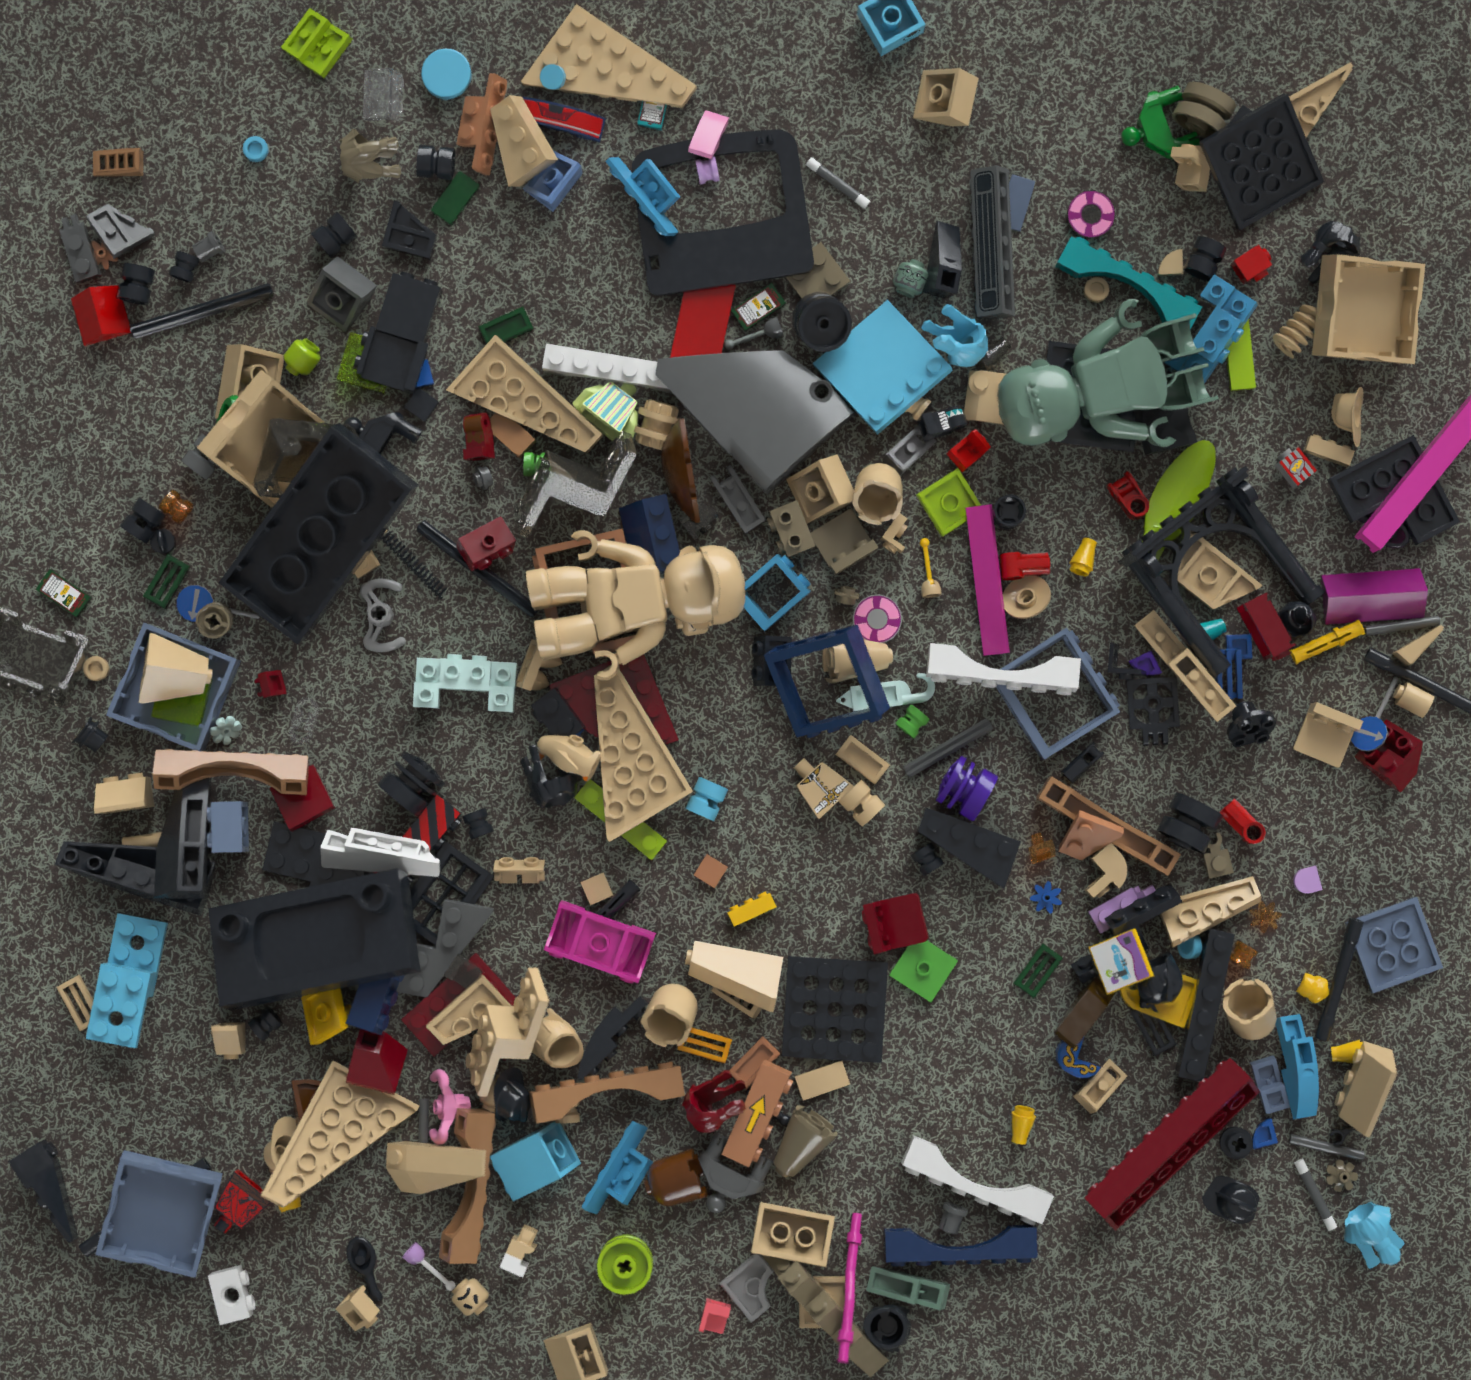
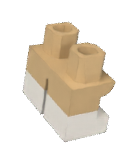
M524 1224L519 1236L514 1234L500 1268L523 1278L529 1265L523 1258L525 1253L530 1254L534 1252L537 1244L533 1243L538 1232L537 1229Z

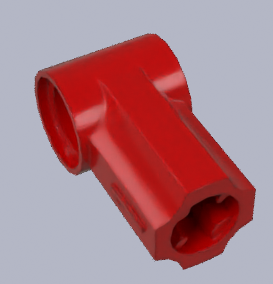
M1009 552L999 555L1001 578L1004 581L1019 580L1025 576L1050 574V557L1048 552L1032 554Z
M1235 798L1219 812L1223 815L1224 820L1247 844H1257L1264 839L1266 834L1264 826L1257 822ZM1255 826L1259 830V836L1256 840L1248 838L1246 833L1248 827Z

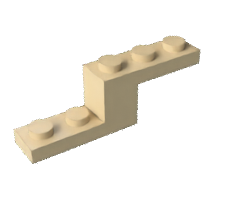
M1154 610L1134 625L1216 722L1236 707L1234 702L1203 665L1181 643Z

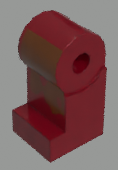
M479 413L465 416L463 429L466 438V449H463V459L470 461L495 459L493 430L488 414Z

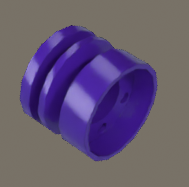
M960 756L944 775L935 801L942 804L947 795L951 796L946 807L950 809L958 800L961 802L958 814L974 821L992 792L998 776L984 768L977 776L972 775L975 763L971 762L967 769L963 770L966 758Z

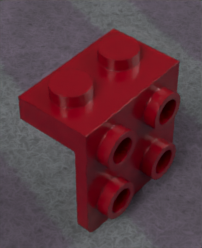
M917 893L863 905L862 919L868 927V944L873 949L874 954L923 943L929 939L920 897Z

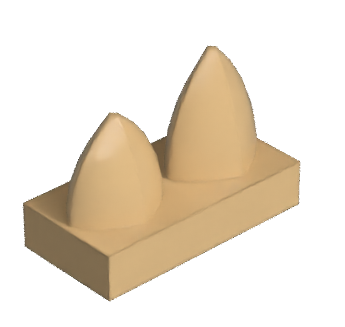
M532 639L517 677L516 686L528 691L542 690L548 687V679L539 668L562 665L561 659L543 660L540 657L537 640Z

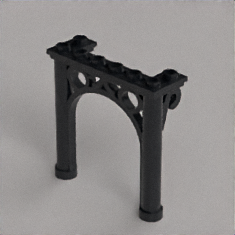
M1246 466L1239 471L1234 467L1216 480L1217 487L1213 490L1207 487L1197 495L1199 498L1194 504L1191 501L1187 502L1178 509L1181 513L1176 518L1170 515L1159 524L1162 527L1156 533L1150 530L1137 542L1121 552L1124 557L1117 561L1119 565L1123 564L1131 569L1213 678L1226 670L1231 664L1186 606L1178 589V570L1181 561L1188 549L1196 541L1206 535L1223 531L1236 532L1247 536L1260 547L1301 602L1309 605L1325 593L1319 584H1315L1256 506L1255 502L1258 500V495L1255 489L1244 480L1249 476L1246 472L1248 471ZM1223 495L1226 499H1219V497ZM1216 506L1226 508L1228 517L1225 523H1216L1212 520L1210 513ZM1204 509L1203 521L1205 524L1201 526L1191 524L1189 520ZM1236 513L1246 526L1233 524ZM1178 528L1180 529L1182 537L1178 545L1173 541L1164 540ZM1190 533H1192V534L1197 533V534H1195L1194 536H1192V537L1190 538ZM1162 547L1171 549L1173 552L1172 564H1160L1156 559V552ZM1164 571H1169V586L1160 576Z

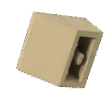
M591 1323L544 1340L557 1380H597L607 1376L608 1368Z

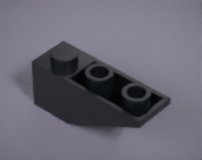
M936 221L927 266L928 277L923 293L943 299L957 295L962 272L960 227Z

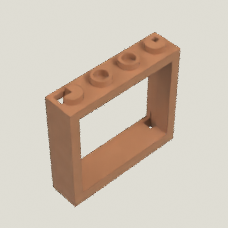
M623 529L594 535L597 541H601V539H615L616 542L626 543ZM583 539L579 542L571 540L536 548V555L532 556L534 568L548 569L545 555L592 545V543L588 539ZM620 563L621 568L627 567L624 564ZM557 607L544 609L546 619L559 618Z

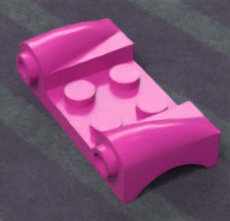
M561 900L544 950L548 951L549 955L560 959H563V957L619 976L620 980L633 984L640 981L656 933L635 925L623 924Z

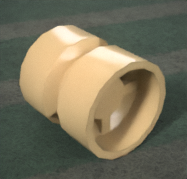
M861 779L838 802L847 811H853V818L863 827L885 804L877 795L872 796L870 794L871 789Z

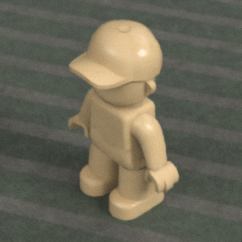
M579 530L573 533L571 537L578 542L588 539L592 543V547L587 553L578 554L580 562L590 560L596 554H600L601 557L620 562L627 567L615 569L590 568L586 570L579 566H562L526 571L529 597L534 610L549 609L569 605L570 603H581V614L534 621L538 649L543 660L584 653L595 648L599 642L602 643L624 633L637 631L636 635L617 648L615 653L604 650L595 652L596 658L608 657L612 661L610 670L597 673L595 678L602 681L614 677L619 670V664L625 665L658 645L663 639L666 630V608H670L672 615L680 621L691 624L697 630H705L709 627V622L712 625H719L737 618L744 608L746 599L744 574H742L739 560L734 552L726 547L717 545L699 547V551H696V548L693 546L683 548L679 556L668 564L665 569L664 578H661L653 557L645 549L605 539L597 541L592 533Z

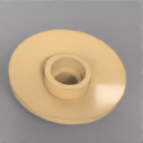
M1025 576L1022 579L1014 580L1003 592L1005 611L1010 616L1018 619H1028L1040 614L1047 607L1051 598L1049 585L1038 576Z

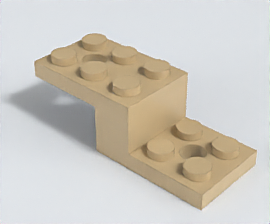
M528 968L525 978L521 980L520 993L514 1000V1006L486 1005L483 1015L479 1017V1028L477 1034L473 1035L471 1052L466 1056V1067L470 1070L471 1084L475 1086L477 1096L488 1095L500 1058L528 1060L530 1058L549 1003L538 968Z

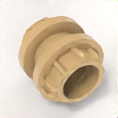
M652 399L646 400L645 406L639 407L638 411L639 414L644 415L642 426H635L634 432L637 433L635 438L637 443L662 450L672 425L681 419L677 417L679 409L664 402Z

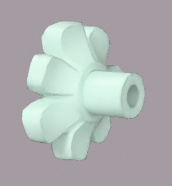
M227 716L226 719L220 717L216 720L217 726L210 728V734L213 736L212 739L215 743L222 741L224 745H228L231 743L230 737L236 739L239 736V730L242 729V725L239 721H235L233 716Z

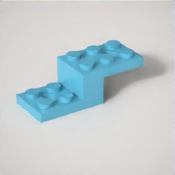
M117 913L108 962L100 966L86 1039L131 1048L138 1047L147 998L154 995L168 922ZM136 935L144 939V946L140 950L134 949L131 945V940ZM114 1011L120 1012L123 1016V1021L118 1026L114 1025L110 1020V1016Z

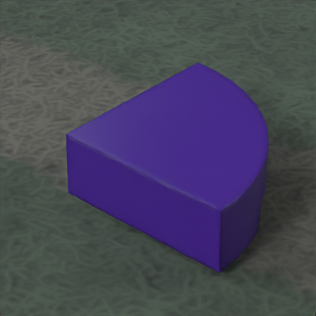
M1152 651L1128 661L1133 669H1142L1146 671V675L1152 676L1162 673Z

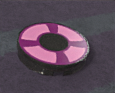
M1082 191L1073 197L1067 207V225L1078 237L1093 240L1099 239L1106 235L1114 225L1116 217L1115 206L1111 199L1100 191Z

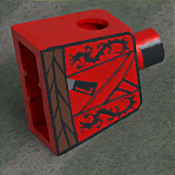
M237 1169L231 1175L214 1206L222 1214L214 1226L225 1234L233 1224L243 1229L272 1202L261 1197L264 1189Z

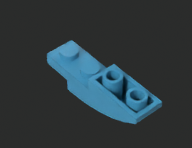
M1300 1014L1279 1017L1276 1020V1028L1286 1064V1069L1281 1070L1293 1120L1315 1116L1318 1107L1319 1077L1313 1038L1306 1037Z

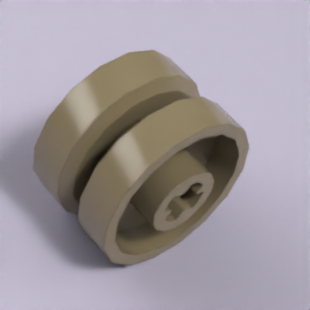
M1194 81L1188 82L1182 94L1184 101L1178 102L1172 117L1181 127L1206 138L1227 126L1224 120L1231 118L1236 108V103L1230 96L1210 85Z

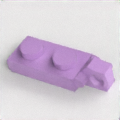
M1153 885L1143 890H1140L1139 886L1131 887L1089 910L1088 913L1101 934L1109 929L1104 918L1156 890Z

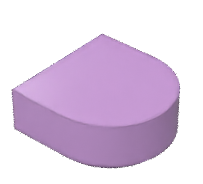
M1316 866L1303 868L1295 873L1293 884L1299 892L1312 893L1322 890Z

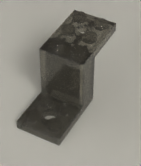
M622 430L619 438L616 437L613 440L610 448L611 453L608 459L605 458L602 461L599 471L547 450L544 457L538 459L533 478L527 480L523 498L518 499L514 506L515 523L517 524L519 534L527 538L529 537L549 496L604 518L637 456L632 435Z

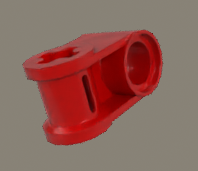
M1128 471L1113 484L1108 483L1106 485L1113 499L1120 505L1129 519L1139 520L1146 515L1149 510L1148 499ZM1131 503H1140L1143 507V512H1133L1131 510Z

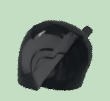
M1170 952L1150 960L1149 964L1154 976L1136 983L1140 996V1008H1146L1147 1004L1159 1005L1172 1002L1180 994L1183 986L1182 974Z
M896 1305L875 1306L863 1319L862 1327L864 1334L877 1348L889 1352H899L898 1347L904 1345L910 1335L911 1322L907 1318L910 1309Z

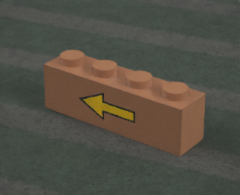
M767 1060L763 1061L745 1100L746 1109L737 1118L722 1152L723 1156L747 1167H750L752 1161L758 1162L763 1148L759 1147L763 1138L768 1139L773 1128L769 1124L772 1116L778 1117L783 1103L779 1102L783 1093L788 1094L792 1086L793 1080L789 1079L792 1074L791 1071Z

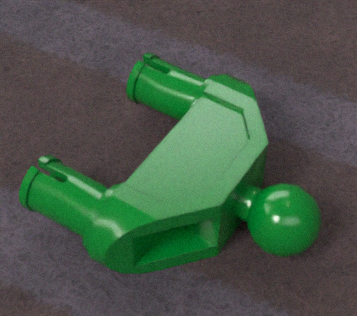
M1177 85L1159 93L1157 91L1149 92L1137 121L1138 129L1135 127L1125 128L1121 133L1122 142L1127 146H1134L1142 138L1146 147L1168 159H1173L1171 157L1172 147H1181L1182 144L1200 146L1199 138H1195L1198 136L1196 132L1176 139L1172 137L1163 113L1164 106L1183 100L1182 92H1178L1181 90L1180 87Z

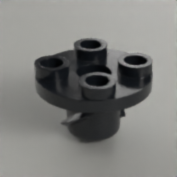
M1241 702L1232 710L1233 722L1227 729V736L1234 747H1241L1255 742L1257 744L1265 743L1269 740V734L1276 726V719L1273 713L1268 710H1256L1252 702Z

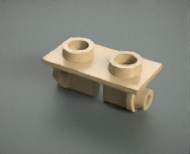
M503 857L495 860L493 869L494 881H499V884L517 883V875H522V883H540V881H545V860H539L536 857H528L524 860Z

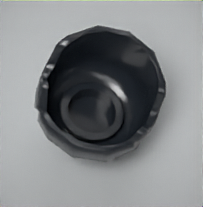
M1289 602L1277 613L1287 632L1292 635V638L1307 636L1315 629L1316 615L1311 607L1304 602Z

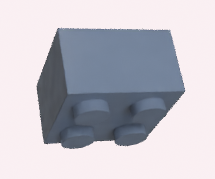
M211 802V807L207 808V822H211V833L207 834L208 848H212V853L249 852L248 802Z

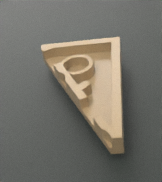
M1351 62L1289 96L1306 137L1352 71L1353 65Z

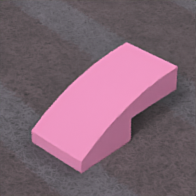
M705 111L694 133L688 152L712 159L719 147L720 138L728 125L729 117Z

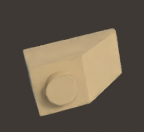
M245 1022L219 1023L212 1026L216 1055H223V1059H239V1054L245 1053Z

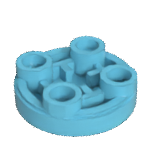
M439 49L431 53L422 66V80L426 89L432 95L442 100H449L460 96L466 91L472 80L471 68L467 59L453 49Z

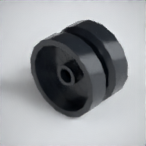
M814 292L806 295L797 303L793 311L792 325L797 336L808 347L816 351L829 352L838 349L847 341L851 333L852 319L849 310L836 297L828 293Z

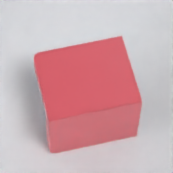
M706 1298L699 1331L704 1332L705 1329L723 1334L731 1304Z

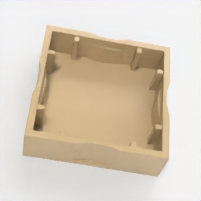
M1338 254L1322 255L1312 355L1396 364H1415L1419 329L1418 310L1422 300L1425 264L1402 261H1375L1365 257Z
M260 370L197 448L273 508L327 433L330 426L301 404L297 398L278 382Z

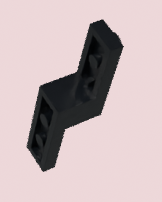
M1168 884L1159 887L1155 892L1144 898L1135 900L1125 908L1114 911L1104 920L1112 937L1131 929H1136L1145 951L1149 948L1139 925L1182 903V899L1174 887ZM1091 954L1083 956L1071 964L1074 973L1082 984L1099 975Z

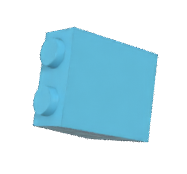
M555 1121L490 1156L493 1168L501 1177L505 1191L510 1195L512 1201L562 1178L581 1164L561 1123H555Z

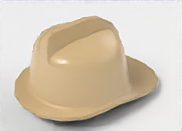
M1359 387L1356 393L1336 394L1332 407L1334 423L1338 428L1353 434V441L1356 447H1359L1361 441L1362 387Z
M282 1117L275 1123L271 1141L264 1148V1160L271 1173L275 1170L297 1128L296 1119L292 1117Z

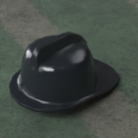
M516 1067L507 1068L499 1075L494 1086L495 1117L499 1121L508 1119L526 1122L531 1102L529 1092L524 1088L522 1072Z
M1216 1176L1202 1197L1204 1205L1210 1212L1238 1224L1249 1223L1254 1219L1260 1199L1255 1189L1227 1176Z

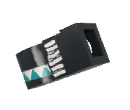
M961 405L934 413L922 414L917 420L924 442L951 434V432L960 430L968 425Z

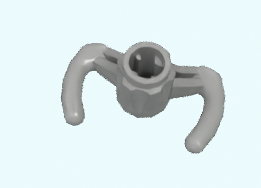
M374 579L363 583L360 587V595L368 604L367 619L369 621V629L366 636H364L363 644L370 651L389 652L405 645L406 639L399 637L387 643H378L376 641L382 628L389 626L393 621L394 613L392 608L388 604L381 602L373 591L376 588H389L398 592L402 590V584L391 579ZM380 611L386 613L385 616H382V620L377 618V614Z

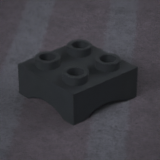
M1188 408L1172 411L1159 409L1134 411L1136 422L1146 423L1147 426L1152 421L1167 416L1168 422L1159 424L1156 427V435L1160 439H1165L1167 436L1176 439L1168 447L1154 446L1148 442L1147 438L1145 441L1141 440L1145 455L1197 443L1196 434L1190 423Z

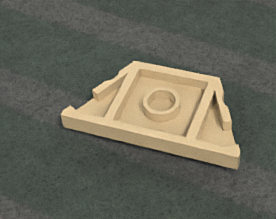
M1190 533V538H1191L1192 536H1194L1195 534H1197V533H1194V534ZM1203 537L1188 549L1178 570V584L1211 610L1253 592L1262 586V584Z

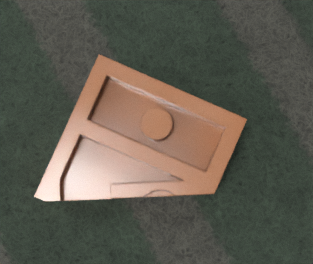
M1079 810L1059 845V852L1082 861L1122 837L1124 827Z

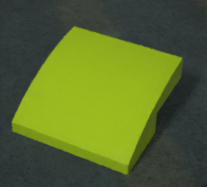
M309 8L281 48L317 75L325 78L353 39L350 35L331 24L328 19Z

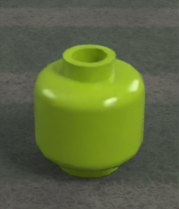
M306 338L295 340L283 356L287 364L285 368L295 376H298V374L309 375L321 359L318 353L320 349Z

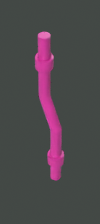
M852 1213L850 1232L847 1233L846 1240L848 1253L845 1270V1302L842 1328L838 1332L837 1340L840 1342L839 1363H848L850 1343H853L854 1332L851 1329L855 1304V1270L858 1246L861 1245L862 1234L860 1233L862 1214Z

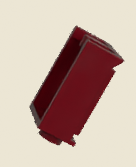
M1267 592L1236 608L1264 660L1271 658L1274 662L1291 654L1289 649L1294 647L1295 643L1290 644L1291 638L1271 601H1267Z

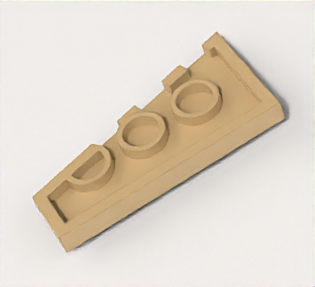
M1252 876L1180 896L1182 903L1161 913L1160 916L1171 945L1175 947L1261 902V894Z

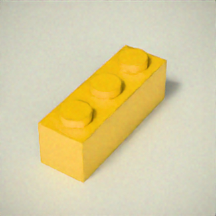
M765 891L757 895L758 898L755 900L750 898L743 901L744 905L740 907L738 904L730 907V911L727 913L733 926L735 927L776 908L771 894H767Z

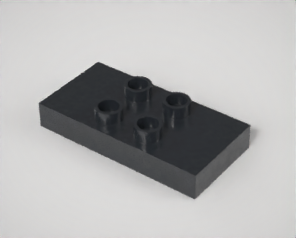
M341 423L335 424L329 428L222 577L219 584L298 645L310 635L419 484Z

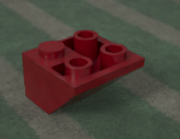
M1385 719L1384 724L1387 726L1388 734L1383 745L1369 752L1359 750L1354 757L1384 783L1401 793L1417 774L1423 742Z
M360 1028L346 1083L395 1095L408 1049L384 1031L382 1035Z

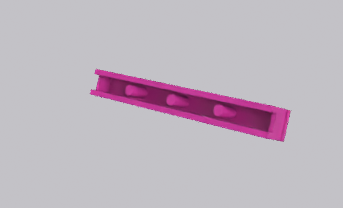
M1471 394L1354 536L1357 540L1361 539L1367 544L1372 553L1384 547L1470 441Z

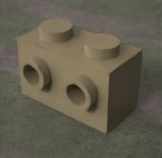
M798 500L769 511L770 518H767V522L771 532L776 531L779 537L776 545L780 555L785 554L790 559L815 549V543Z

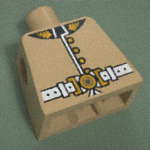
M803 758L794 767L803 778L796 787L818 819L854 787L823 762L814 769Z

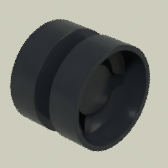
M1176 792L1169 808L1178 814L1179 818L1176 819L1164 815L1157 831L1168 837V841L1185 850L1190 851L1192 849L1205 854L1212 839L1202 832L1201 828L1216 831L1223 815L1189 796Z

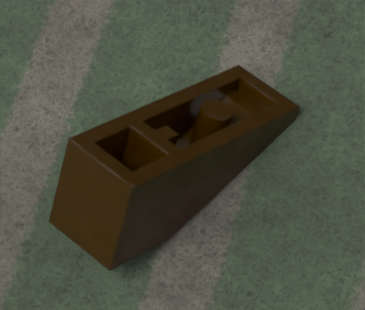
M1095 977L1078 993L1054 1033L1072 1049L1076 1048L1106 1009L1115 993L1107 995L1102 981Z

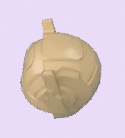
M547 1008L549 1015L542 1020L532 1053L553 1068H567L578 1064L582 1060L584 1050L577 1032L551 1008Z

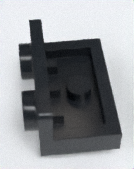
M557 687L550 690L531 705L534 709V717L548 728V735H576L585 728V725L558 691Z

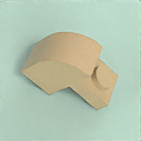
M1182 144L1181 147H1172L1171 157L1179 164L1175 184L1184 191L1206 192L1210 167L1201 146Z
M1110 843L1089 858L1102 872L1084 890L1091 898H1094L1096 895L1099 898L1110 890L1108 886L1110 883L1119 889L1125 882L1127 876L1126 861L1117 848Z

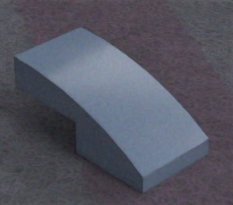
M1274 1055L1249 1062L1256 1086L1260 1091L1259 1096L1265 1113L1270 1114L1289 1108L1287 1092L1281 1080Z

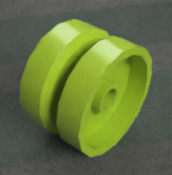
M630 1234L617 1235L608 1240L601 1249L597 1262L598 1276L603 1285L610 1291L622 1295L632 1294L642 1289L649 1281L653 1268L652 1252L647 1243L639 1237ZM625 1260L630 1261L628 1267H623L621 1263Z

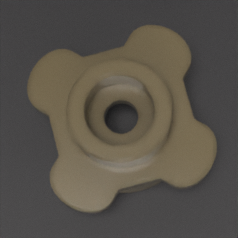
M841 586V589H835L836 601L843 604L855 605L856 599H859L860 594L855 592V588L849 586Z

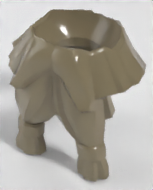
M352 129L345 137L339 140L341 143V169L344 176L351 178L357 183L363 178H400L401 167L399 164L381 166L373 161L378 157L392 158L397 153L399 145L396 137L389 138L387 136L378 141H368L356 129Z

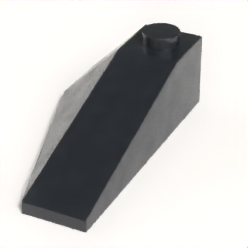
M45 1139L8 1162L25 1188L31 1187L36 1192V1202L39 1206L51 1211L49 1214L51 1221L67 1242L70 1243L78 1238V1233L60 1162L56 1156L58 1151L52 1142L48 1143Z

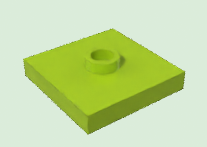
M956 468L916 494L941 537L967 521L966 507L981 506L959 468Z

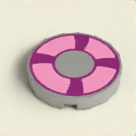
M880 594L870 595L862 599L855 607L852 617L853 625L858 624L864 640L886 643L893 639L899 632L902 623L901 610L897 603L891 598Z

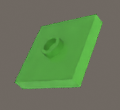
M929 941L907 946L889 976L929 1002H932L958 960Z

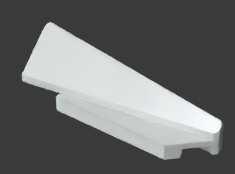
M351 828L348 836L327 830L320 848L321 865L324 868L383 872L398 868L408 873V875L438 877L440 874V860L433 857L429 846L425 841Z

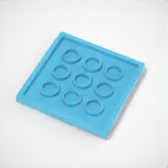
M888 300L852 329L844 344L838 349L825 352L813 363L818 372L877 435L953 371L945 359Z

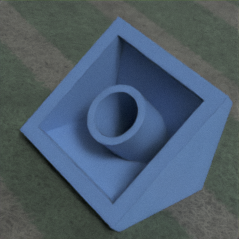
M555 151L553 152L558 161L529 180L523 188L524 191L552 212H554L583 174L582 167L578 162Z

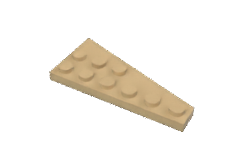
M494 335L446 389L453 394L585 453H588L604 436L497 335Z

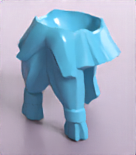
M945 305L941 313L953 320V326L941 327L930 320L923 322L921 327L923 331L938 336L933 339V346L935 349L948 354L949 365L961 367L975 366L988 351V338L984 326L981 323H976L975 319H970L961 314L952 305Z
M1371 1202L1359 1205L1356 1209L1349 1212L1348 1217L1345 1219L1344 1241L1357 1245L1369 1269L1377 1266L1380 1262L1392 1266L1400 1261L1401 1253L1399 1249L1404 1245V1241L1398 1237L1389 1224L1391 1218L1390 1207ZM1372 1246L1378 1252L1379 1257L1375 1255Z

